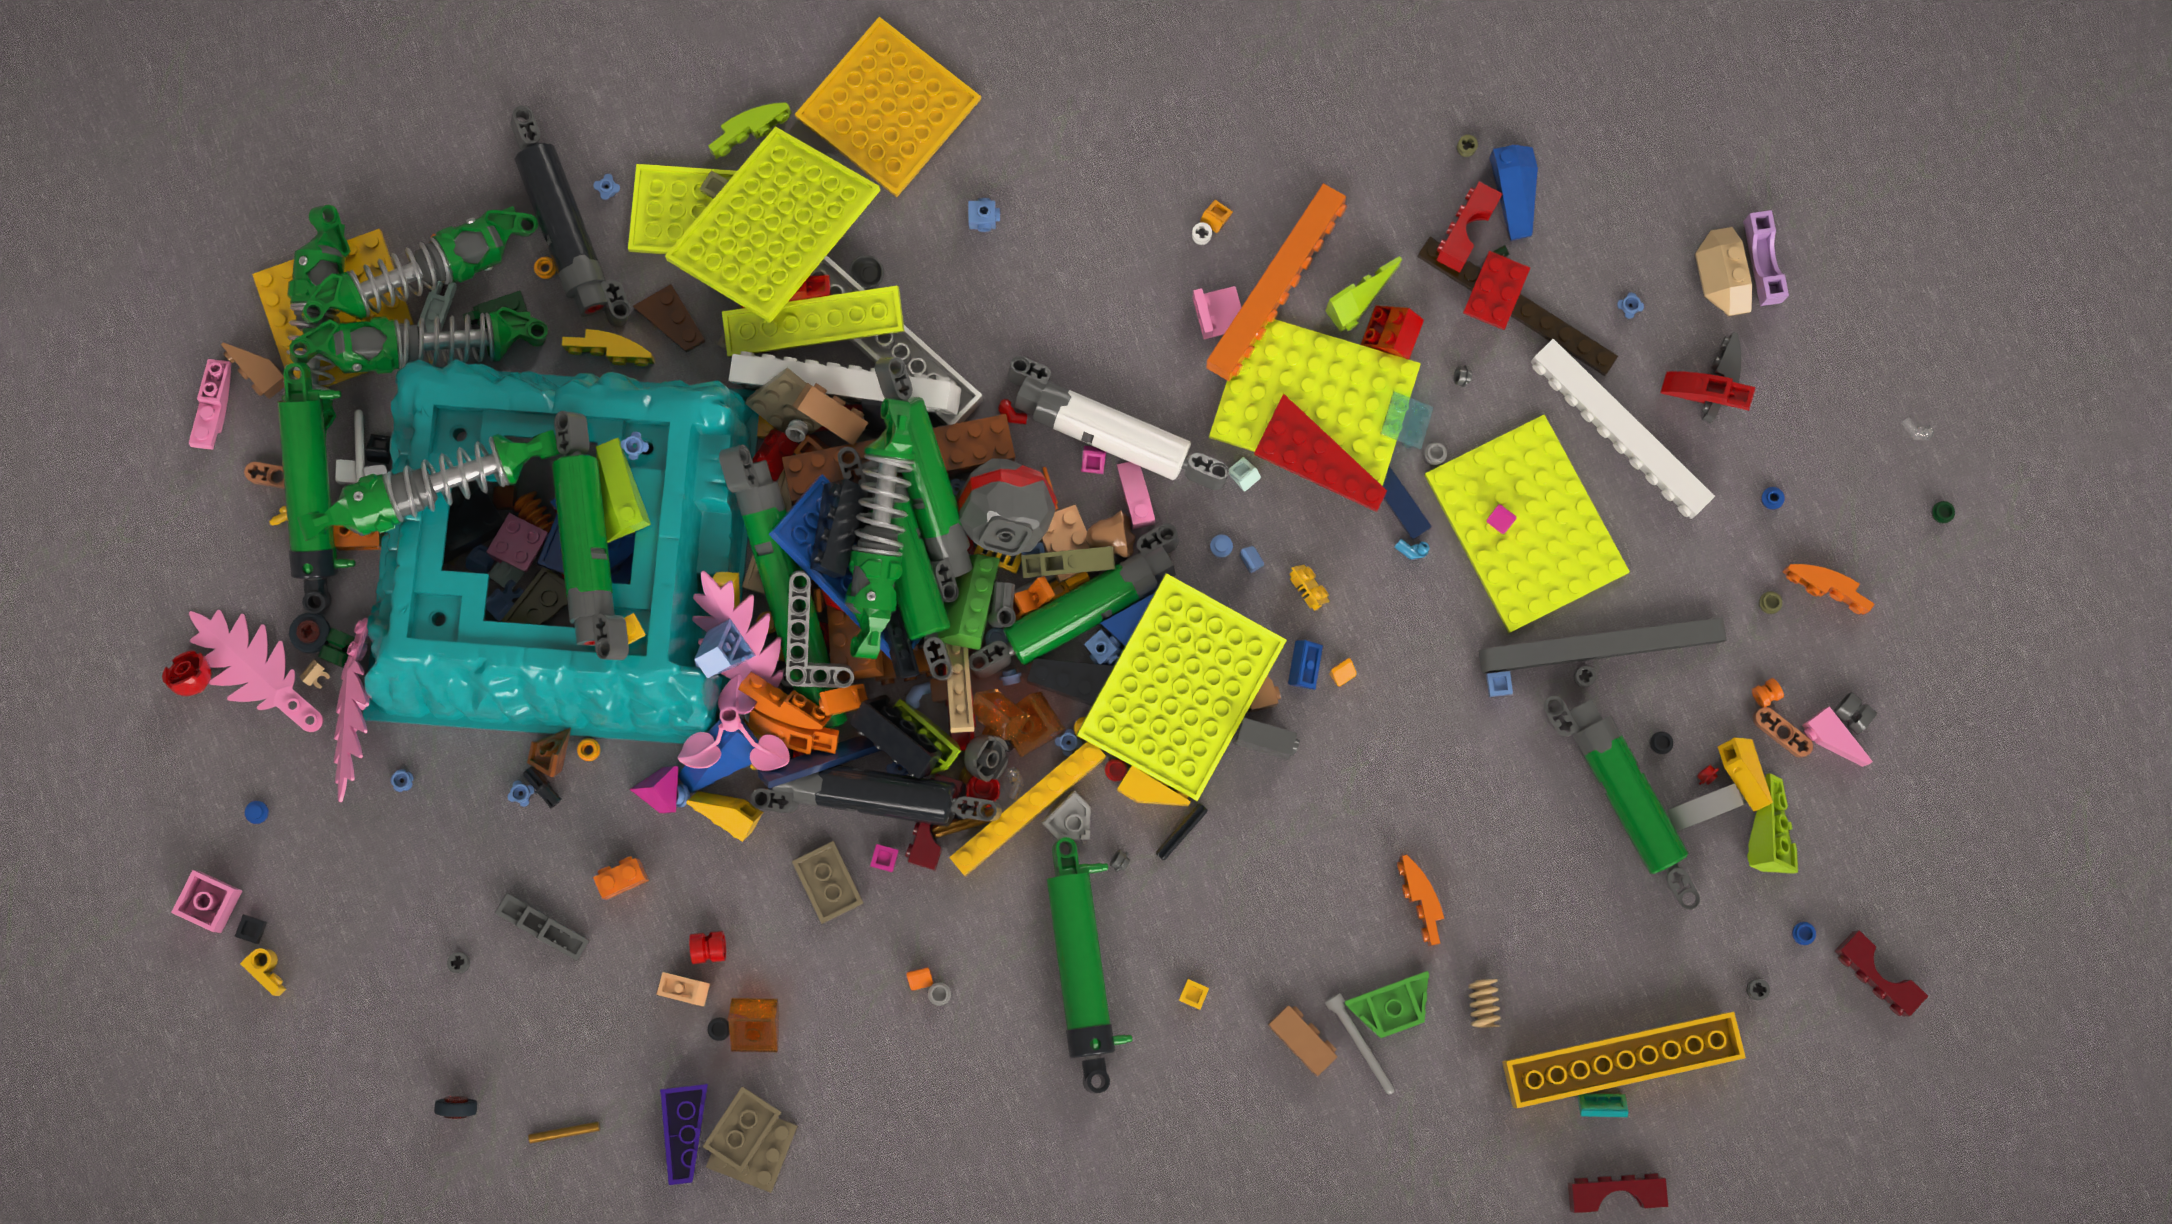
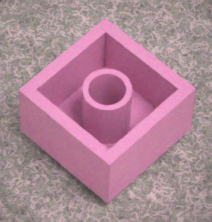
M192 870L171 913L212 932L222 933L242 890L208 874Z

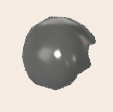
M860 255L852 261L849 268L850 277L864 289L876 288L884 277L883 265L873 256Z

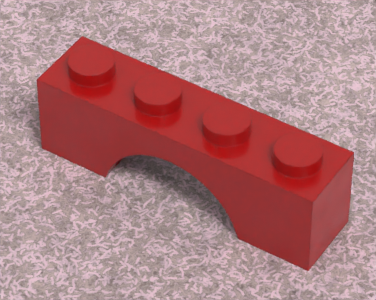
M1478 182L1475 189L1470 188L1465 197L1468 200L1466 206L1461 204L1456 214V217L1459 218L1456 223L1451 222L1446 232L1449 235L1447 241L1442 239L1436 250L1440 252L1436 261L1459 273L1461 272L1474 247V244L1467 236L1466 226L1477 220L1488 221L1502 193L1481 182Z

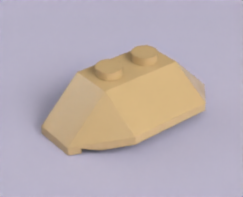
M1733 227L1711 230L1695 253L1704 297L1723 310L1727 316L1750 313L1752 281L1743 241Z

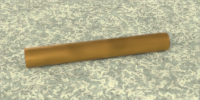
M598 1121L528 1135V1139L531 1144L600 1131V1124Z

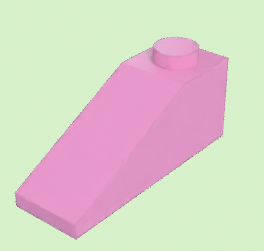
M1131 462L1117 464L1132 530L1154 525L1155 517L1141 466Z
M1830 706L1821 710L1802 725L1805 729V735L1811 741H1815L1816 744L1862 767L1873 762Z

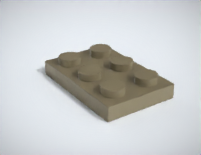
M834 841L792 861L821 924L864 904Z
M742 1086L702 1147L743 1173L782 1112Z

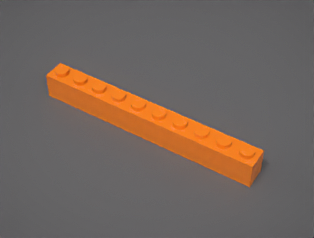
M1324 183L1322 184L1207 359L1206 368L1229 382L1233 375L1238 376L1243 367L1241 363L1245 357L1249 359L1255 349L1254 343L1256 340L1260 341L1266 332V325L1268 322L1272 323L1278 314L1277 308L1280 304L1284 305L1290 295L1288 291L1291 287L1295 288L1301 279L1300 273L1303 269L1307 270L1313 260L1311 258L1313 253L1320 251L1324 244L1322 239L1326 234H1331L1336 225L1334 221L1338 216L1341 218L1347 208V205H1345V195Z

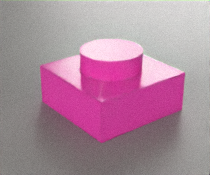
M876 844L870 867L893 873L899 850Z

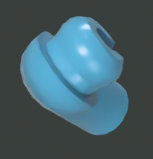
M1402 539L1394 547L1408 559L1423 558L1430 549L1426 542L1410 546Z

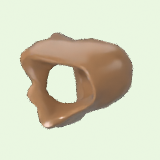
M1121 510L1114 516L1099 520L1091 525L1086 535L1089 547L1113 546L1114 555L1124 558L1132 556L1135 535L1130 532V518Z

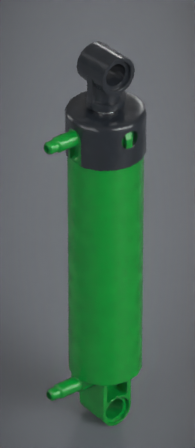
M296 362L287 365L284 369L286 400L278 401L277 407L290 544L291 576L297 579H304L305 596L302 601L303 607L309 613L316 614L325 610L331 604L332 598L328 592L327 578L324 577L336 575L338 568L354 567L356 562L354 559H337L333 525L326 530L325 535L305 541L297 519L299 516L314 511L325 513L331 507L322 400L340 398L341 391L313 389L310 367L304 362ZM295 367L301 370V377L299 379L294 376L293 370ZM314 595L321 599L320 606L313 602Z
M1064 837L1056 841L1052 846L1055 877L1047 879L1066 1018L1070 1058L1086 1057V1060L1082 1061L1083 1086L1086 1091L1096 1094L1105 1092L1110 1085L1105 1058H1100V1055L1115 1052V1045L1132 1042V1035L1113 1036L1108 1011L1090 881L1091 873L1107 871L1108 864H1079L1076 843L1073 839ZM1060 843L1068 845L1069 853L1067 855L1060 852ZM1094 1075L1099 1076L1101 1079V1085L1098 1088L1093 1087L1091 1083Z

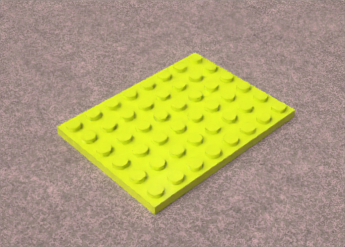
M775 126L669 250L665 258L668 262L771 323L881 190L879 185Z
M1276 319L1272 323L1268 322L1263 338L1260 341L1256 340L1253 345L1255 349L1249 359L1245 357L1241 363L1243 367L1238 376L1233 375L1230 382H1226L1209 438L1255 452L1284 393L1383 486L1421 363Z
M1545 414L1425 473L1431 489L1508 633L1630 573ZM1500 504L1517 518L1505 534H1501L1487 523L1488 517Z
M1165 573L1076 735L1198 801L1287 640Z

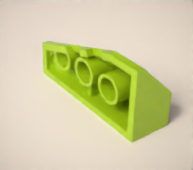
M1400 256L1380 267L1375 272V276L1372 277L1368 274L1356 286L1353 283L1329 299L1325 312L1340 332L1345 329L1350 331L1359 324L1358 320L1400 266L1402 261Z
M617 437L596 446L606 536L609 543L651 525L625 453L621 448L619 438Z
M1768 773L1765 780L1773 803L1756 812L1748 843L1749 852L1747 859L1749 866L1761 872L1798 873L1796 843L1791 844L1789 830H1792V824L1788 822L1785 815L1788 804L1783 780Z

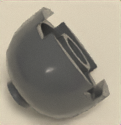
M979 735L967 744L964 751V765L971 775L986 782H990L989 780L991 779L996 780L1002 775L1008 764V758L1005 757V750L1008 751V746L1000 737Z

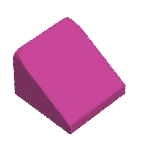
M1084 446L1081 472L1104 474L1106 451L1094 446Z
M1500 504L1488 517L1487 523L1501 534H1505L1517 518Z

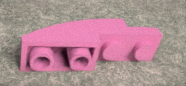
M207 360L197 397L199 406L189 439L191 447L213 450L217 434L222 432L230 388V361Z

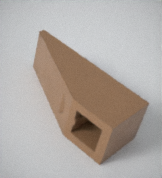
M224 342L221 344L226 350L223 353L232 364L236 362L240 366L237 371L246 380L248 378L252 380L254 384L251 387L259 396L264 394L267 398L271 399L285 387L283 372L271 360Z

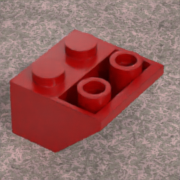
M1375 305L1360 345L1410 359L1424 319L1410 308Z

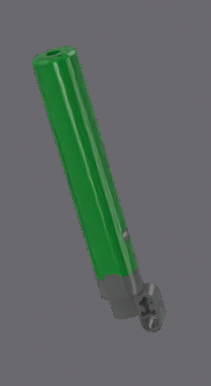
M739 445L721 450L719 460L727 487L732 493L736 494L778 637H781V649L786 662L789 580L793 572L803 569L769 535L787 513L778 481H772L767 460L753 463L748 448L745 445ZM800 575L794 578L793 583L797 587H803L806 585L807 580L804 576ZM810 593L808 663H831ZM796 599L792 604L796 610H803L806 607V603L802 599ZM796 622L792 625V630L799 634L805 630V626L800 622ZM797 645L792 647L791 653L799 657L803 655L804 649ZM793 669L790 672V676L795 680H799L803 677V672L800 669ZM820 669L815 671L813 676L816 680L821 681L826 678L827 674L824 670ZM793 686L794 691L804 695L818 706H820L821 692L838 689L831 687ZM846 712L832 715L824 727L831 729L844 724L848 719Z

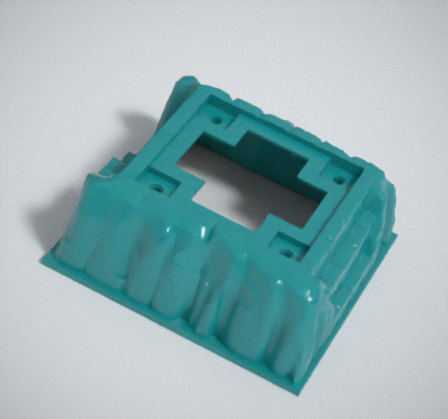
M420 359L406 363V366L398 370L395 382L398 389L391 401L394 429L390 438V454L393 461L391 470L393 474L403 472L406 465L413 470L419 469L424 459L430 462L436 473L440 472L439 457L441 453L450 459L453 466H457V450L459 447L466 451L471 461L475 460V444L477 441L483 444L488 454H492L489 438H493V435L500 434L503 437L533 438L535 435L554 430L555 433V417L560 411L583 414L587 420L589 442L598 443L597 446L617 437L621 443L622 440L630 437L632 432H639L642 440L648 443V445L653 446L651 454L644 455L641 453L636 460L630 459L629 454L623 449L651 525L636 531L631 583H612L615 615H621L625 618L634 613L646 635L629 644L628 656L624 660H604L597 656L595 646L577 645L574 627L484 621L489 574L442 571L450 505L447 504L442 493L438 492V498L434 504V512L427 506L423 511L417 512L416 518L412 515L405 516L403 522L395 525L394 529L385 531L382 537L379 582L376 589L377 598L376 603L372 606L371 615H369L367 623L368 636L371 639V649L364 688L370 698L369 706H366L363 710L364 720L539 734H555L571 728L570 736L684 744L690 736L698 732L708 733L720 720L721 711L718 707V698L731 679L721 673L707 678L701 668L695 665L694 659L701 646L698 644V640L704 639L706 631L694 623L692 618L693 616L711 615L693 599V595L705 594L701 581L702 571H705L712 578L716 572L739 573L740 603L743 600L744 588L742 585L745 579L748 535L736 494L732 493L727 487L719 460V453L721 450L739 445H745L748 448L751 459L757 453L759 414L745 404L747 398L757 390L727 388L718 380L688 385L681 380L665 381L662 383L639 382L637 379L614 372H607L600 378L592 373H579L571 377L544 375L531 371L521 373L496 371L484 364L468 365L457 359L446 367H435ZM459 433H467L463 441H457ZM480 450V456L484 457L482 451ZM462 455L463 463H466V460ZM444 460L445 470L449 469L447 463ZM426 466V470H427V471L429 472V474L431 475L430 470H429L428 467ZM494 474L485 476L486 481L498 482ZM441 615H445V623L437 626L436 619Z

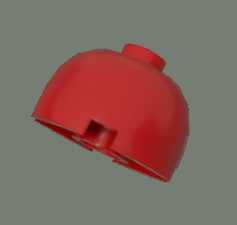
M192 650L184 652L171 660L174 664L169 669L167 666L165 667L162 674L163 682L174 693L181 696H192L201 693L209 684L212 676L211 667L207 659L200 652L197 654Z

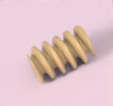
M1498 979L1475 980L1474 983L1468 985L1470 989L1475 990V992L1469 994V997L1476 999L1475 1002L1470 1003V1007L1477 1009L1471 1013V1016L1478 1018V1020L1471 1022L1472 1026L1478 1028L1500 1027V1025L1494 1024V1022L1500 1020L1501 1017L1493 1013L1500 1010V1007L1493 1005L1494 1002L1499 1001V997L1492 996V993L1497 992L1498 988L1491 986Z

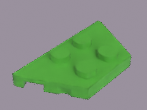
M1425 971L1346 1000L1344 1004L1379 1038L1425 1022L1429 972Z

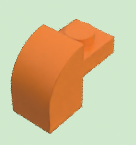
M1045 576L1037 578L1027 590L1014 593L1013 610L1016 616L1015 621L1051 602L1055 593Z

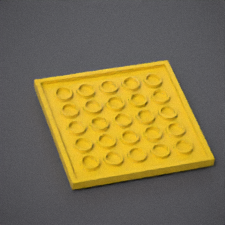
M878 17L795 113V117L894 196L898 197L978 104L981 96L886 21Z
M380 229L347 240L351 252L345 259L344 272L353 270L359 283L369 280L363 268L364 264L369 266L373 277L382 275L377 262L378 258L384 262L388 272L395 269ZM294 259L252 274L284 369L286 365L294 363L290 355L286 353L292 340L288 339V336L303 335V332L296 326L289 324V321L296 320L294 311L290 309V298L287 296L288 282L292 281ZM396 288L398 292L404 297L402 288ZM390 292L384 293L383 296L391 303ZM396 295L393 307L387 306L381 300L380 312L376 313L370 309L369 317L363 320H359L342 311L336 314L340 319L339 323L370 321L372 317L386 316L388 320L396 319L398 323H404V320L407 319L410 325H414L406 301L400 300ZM376 297L369 299L371 304L377 309ZM320 360V366L332 365L329 362ZM335 366L330 370H325V372L335 378V381L321 386L328 387L367 372L344 374ZM293 370L294 376L299 379L301 371ZM319 374V381L330 380V378Z

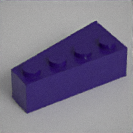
M708 1084L660 1089L669 1185L693 1182Z

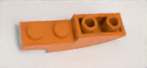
M1790 564L1782 571L1787 575L1786 578L1795 584L1800 583L1806 587L1805 590L1809 594L1821 597L1829 592L1830 597L1839 602L1843 601L1856 614L1864 615L1870 612L1875 605L1856 592L1860 583L1839 572L1806 564Z
M753 672L747 675L738 690L757 701L755 709L789 725L808 729H822L832 717V715L826 716L820 706L807 699L804 695L794 690L790 695H787L781 689L771 685Z
M864 684L821 692L819 705L826 716L857 711L862 701L868 700Z
M755 708L750 711L748 726L762 736H776L784 742L787 748L806 754H811L812 749L836 753L839 730L826 727L822 729L801 728L778 721Z
M1407 855L1399 857L1400 862H1397L1399 875L1404 876L1403 894L1405 898L1409 899V903L1419 902V905L1416 906L1418 918L1422 919L1424 928H1421L1423 941L1427 942L1428 946L1440 944L1436 921L1444 919L1438 897L1418 865Z

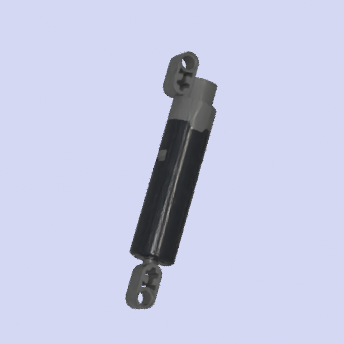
M518 106L513 111L510 124L517 144L522 151L518 152L514 159L544 239L547 242L566 297L575 299L581 317L605 311L609 323L615 327H621L626 324L631 312L624 289L618 281L609 280L606 282L555 146L539 143L541 135L533 112L527 106ZM522 117L526 119V121L522 122L519 121L517 118ZM614 311H621L624 316H617Z
M842 765L775 786L773 790L758 788L752 792L750 797L751 803L755 808L775 812L792 813L798 808L800 803L845 811L857 810L859 813L946 827L952 823L955 813L963 818L982 821H996L1002 814V808L996 801L973 797L958 798L957 786L952 782L926 778L918 779L912 776L868 769L862 771L855 767ZM763 793H765L768 798L766 804L762 805L760 802V797ZM777 799L789 801V804L785 805L776 802ZM963 804L977 806L976 811L963 809ZM989 804L994 808V813L991 817L985 815V807Z

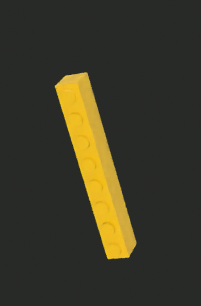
M1087 741L1007 808L998 820L992 821L949 857L950 860L966 877L1105 760V754L1099 747Z

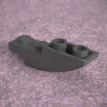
M1733 332L1729 337H1724L1719 348L1723 351L1720 357L1716 356L1711 369L1714 370L1712 375L1732 378L1733 382L1739 383L1741 347L1738 333ZM1706 401L1702 412L1705 413L1702 420L1711 423L1716 418L1722 404Z

